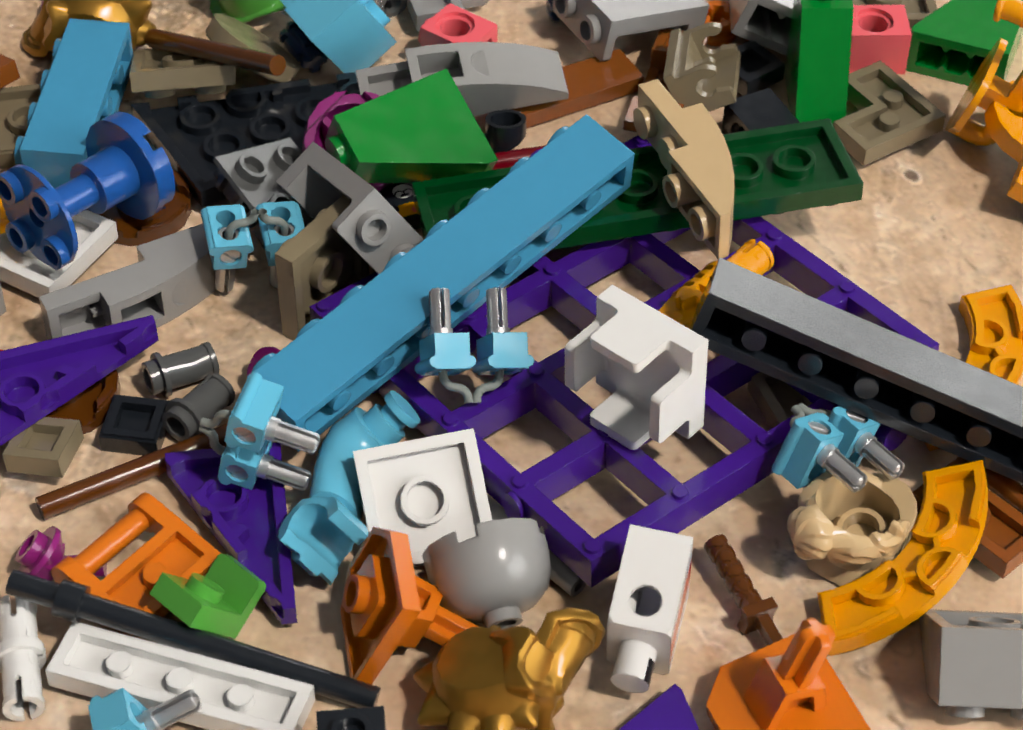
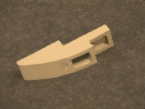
M658 79L639 84L638 108H635L633 111V121L638 135L643 140L647 139L658 152L662 165L667 169V175L662 180L667 202L672 208L679 209L689 222L695 238L698 241L703 240L718 260L719 258L728 257L733 228L734 170L731 155L723 134L714 118L702 103L681 108Z

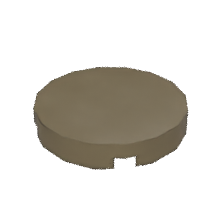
M215 13L206 28V36L211 41L283 56L286 61V68L279 76L252 71L268 80L277 83L292 81L300 69V63L282 46L253 27L233 17Z

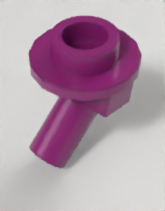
M51 526L43 533L39 530L31 532L17 551L15 561L21 564L19 571L52 581L51 569L66 556L74 558L77 555H64L65 544L62 542L61 530ZM107 563L94 573L97 578L107 576Z

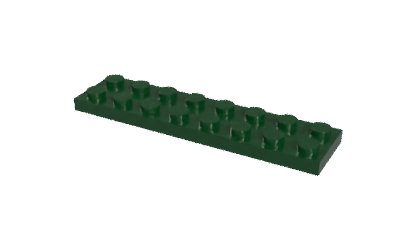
M830 118L723 134L731 155L734 170L733 220L782 214L790 211L833 206L840 203L862 200L863 181ZM653 146L630 149L635 153L630 187L553 249L570 248L572 246L608 240H621L627 237L676 231L690 227L689 222L679 209L672 208L665 198L662 180L667 175V169L662 165L658 152ZM512 167L412 182L413 200L424 239L435 224L444 219L449 221L467 207L470 199L479 190L493 187L507 176Z

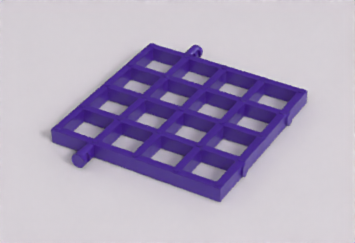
M639 135L623 143L629 149L652 146L647 139L643 140ZM538 149V150H536L535 152H533V153L530 155V157H532L535 153H537V152H538L539 150H541V149ZM761 216L733 220V242L742 247L748 240L755 239L756 245L759 241H762L773 253L774 265L762 276H766L774 271L811 297L935 350H939V343ZM691 228L627 237L621 240L589 243L556 262L551 261L544 255L517 277L520 280L519 282L506 288L508 328L511 329L552 306L583 331L596 318L597 298L585 287L629 263L665 289L664 292L644 302L652 308L659 310L672 296L674 291L682 287L685 282L692 279L700 271L665 245L668 241L687 232ZM734 251V252H732L731 254H729L728 257H725V258H722V259H725V260L728 259V258L731 257L736 251ZM374 272L309 306L311 320L322 319L340 305L343 297L352 288L358 285L365 286L378 274ZM487 302L453 328V333H469L470 352L476 357V340L486 336V329H488ZM565 348L540 362L534 360L533 365L525 370L512 375H504V382L497 389L482 394L481 403H466L453 411H450L417 381L424 377L415 371V365L420 362V355L372 393L378 392L383 398L390 390L399 393L418 414L420 423L416 428L426 437L474 428L486 492L504 508L508 518H531L536 520L538 527H543L548 549L591 588L619 571L630 524L677 534L773 473L772 465L791 429V418L796 416L793 415L769 431H765L724 398L751 381V377L760 371L722 355L707 363L704 425L702 429L732 454L682 484L640 449V447L652 441V438H649L638 449L631 450L609 437L607 433L596 429L590 424V413L594 409L572 392L570 388L565 386ZM788 384L812 402L811 405L807 406L811 409L832 411L834 407L839 406ZM536 408L574 442L520 473L488 445L483 438ZM880 424L874 436L884 447L892 451L902 444L907 434ZM606 468L648 506L593 539L555 505L552 500Z

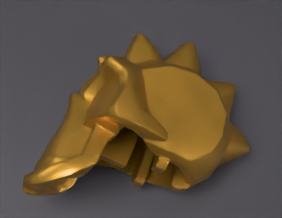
M44 0L40 13L34 19L29 29L23 32L22 47L24 51L32 56L45 57L49 50L53 51L56 38L63 37L68 21L72 18L130 23L132 48L134 50L136 47L147 45L145 42L147 32L150 29H157L148 19L152 1Z
M565 608L547 612L537 633L525 626L502 629L501 626L492 625L490 628L471 627L454 635L439 650L434 660L414 673V680L427 693L417 718V723L422 726H448L447 730H555L552 719L564 706L563 695L585 659L600 646L605 635V628L598 615L589 610Z

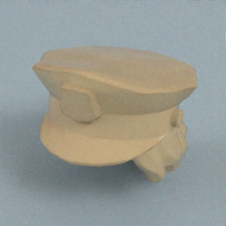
M860 469L867 475L868 480L860 491L854 493L829 471L816 477L803 489L798 497V508L788 516L787 529L794 545L795 554L799 558L806 560L809 570L839 586L848 584L866 575L884 561H893L912 537L910 531L917 517V500L910 487L899 479L890 480L884 474H870Z

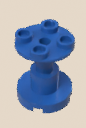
M120 111L91 125L86 137L88 158L73 165L70 171L71 180L56 188H53L39 172L26 165L17 164L1 173L0 199L9 223L5 226V232L11 245L20 253H25L29 250L37 259L58 270L74 261L78 250L77 233L72 217L86 209L96 214H102L117 206L125 214L135 219L145 220L166 208L164 205L172 201L175 195L174 173L164 149L160 147L153 151L148 141L143 137L151 132L147 126L135 116Z

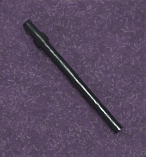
M16 569L12 571L7 581L6 594L52 608V616L79 623L83 618L163 645L314 685L315 694L357 708L374 707L379 698L381 687L208 631L191 628L186 624L91 594V587L68 579H64L59 584Z

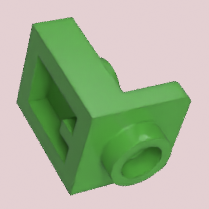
M220 553L206 576L192 573L189 579L162 572L149 594L187 626L236 639L264 593L266 584L235 558Z

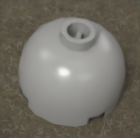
M506 518L475 524L478 536L458 543L456 532L454 531L436 540L426 548L422 554L429 583L436 586L443 595L440 605L474 624L484 623L486 628H490L492 625L501 626L502 629L515 627L523 621L521 613L534 607L548 589L552 572L550 553L543 527L539 528L537 521L531 518Z

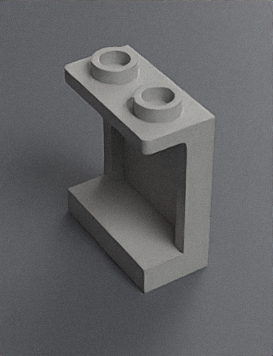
M552 0L553 12L599 61L611 59L615 40L619 36L665 28H680L686 31L705 24L710 6L705 0Z
M312 142L276 180L313 219L316 218L321 210L331 206L343 194L352 201L351 204L333 222L332 228L378 275L383 272L386 264L396 254L400 252L407 253L424 240L373 186L315 142Z

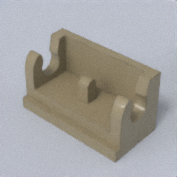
M709 22L683 32L680 28L670 32L663 79L671 96L677 103L684 104V108L702 103L710 112L736 102L741 59L736 43L721 45L717 49H708L703 44V40L706 37L716 36L722 31L720 23Z

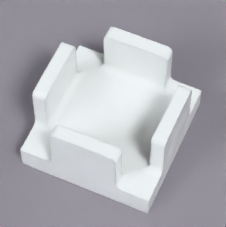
M611 285L596 298L595 320L565 346V386L576 392L596 376V384L613 394L590 413V424L596 429L607 433L609 437L631 450L638 449L649 438L662 443L673 432H677L689 439L704 425L708 339L618 287Z

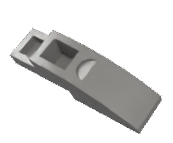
M459 42L405 49L406 61L356 70L360 95L366 91L382 96L447 68L473 116L497 110H509L569 99L559 53L541 47L515 43Z
M203 223L136 246L139 260L137 263L39 296L48 340L153 315L156 328L190 310L216 291V270H213Z

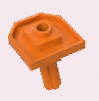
M373 527L348 567L340 611L350 678L373 684L397 646L415 648L423 636L444 646L454 635L471 627H479L440 606L443 595L437 587L415 576L408 534Z
M816 618L802 621L795 634L721 666L706 703L707 716L715 730L871 729L826 658L832 648L831 644L836 637L835 632L830 625H821Z

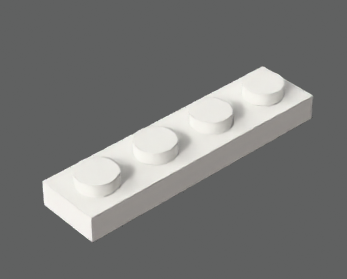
M72 622L45 670L49 686L92 698L94 696L103 698L124 688L147 709L156 707L192 689L201 700V710L178 722L207 730H302L315 702L314 685L81 622Z

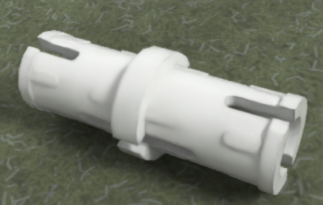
M6 595L0 599L2 713L10 720L25 721L24 701H29L31 719L39 717L45 710L41 669L46 663V650L44 643L38 639L37 604L15 597L17 613L13 614L11 613L10 597Z

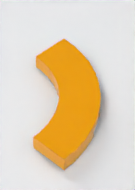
M1012 285L962 295L958 310L965 321L969 335V354L966 363L1019 385L1023 376V306ZM924 442L929 451L940 449Z
M983 460L922 472L924 484L922 504L911 530L912 537L902 552L893 561H884L874 570L848 584L817 593L822 625H830L836 636L831 644L832 648L829 656L859 649L900 631L936 605L956 584L972 560L985 527L988 512V486Z

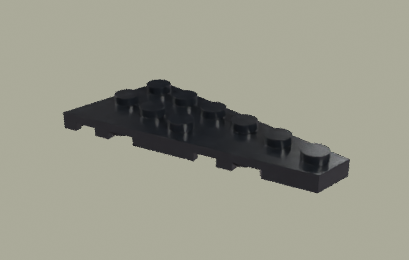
M351 72L337 74L336 83L310 86L309 79L233 89L228 92L226 99L198 102L197 96L192 95L178 97V106L150 109L149 102L131 104L132 115L142 121L151 131L145 136L156 149L160 147L164 149L172 169L179 172L189 185L190 193L201 207L204 208L226 199V196L216 187L217 179L214 173L218 167L213 162L214 157L286 138H291L297 147L302 150L305 126L321 101L336 92L347 91L346 94L354 93L359 95L360 93L356 74Z

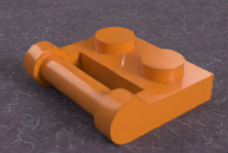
M144 492L129 503L128 513L76 557L66 556L51 569V574L56 583L60 584L64 579L84 584L91 587V594L164 617L170 611L149 594L162 572L189 579L192 573L206 576L220 552L155 497ZM144 531L155 533L150 540L103 580H99L94 575V573ZM115 629L119 633L140 638L138 636Z

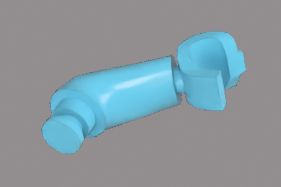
M390 390L384 396L386 402L384 406L375 404L367 412L355 407L349 414L332 425L317 455L309 498L302 499L284 519L279 529L278 538L292 551L291 557L308 574L311 576L319 575L330 586L339 573L338 569L341 562L352 550L354 542L359 546L368 536V528L360 520L363 513V504L353 451L398 443L405 437L403 429L405 426L414 429L420 423V418L413 407L394 390Z

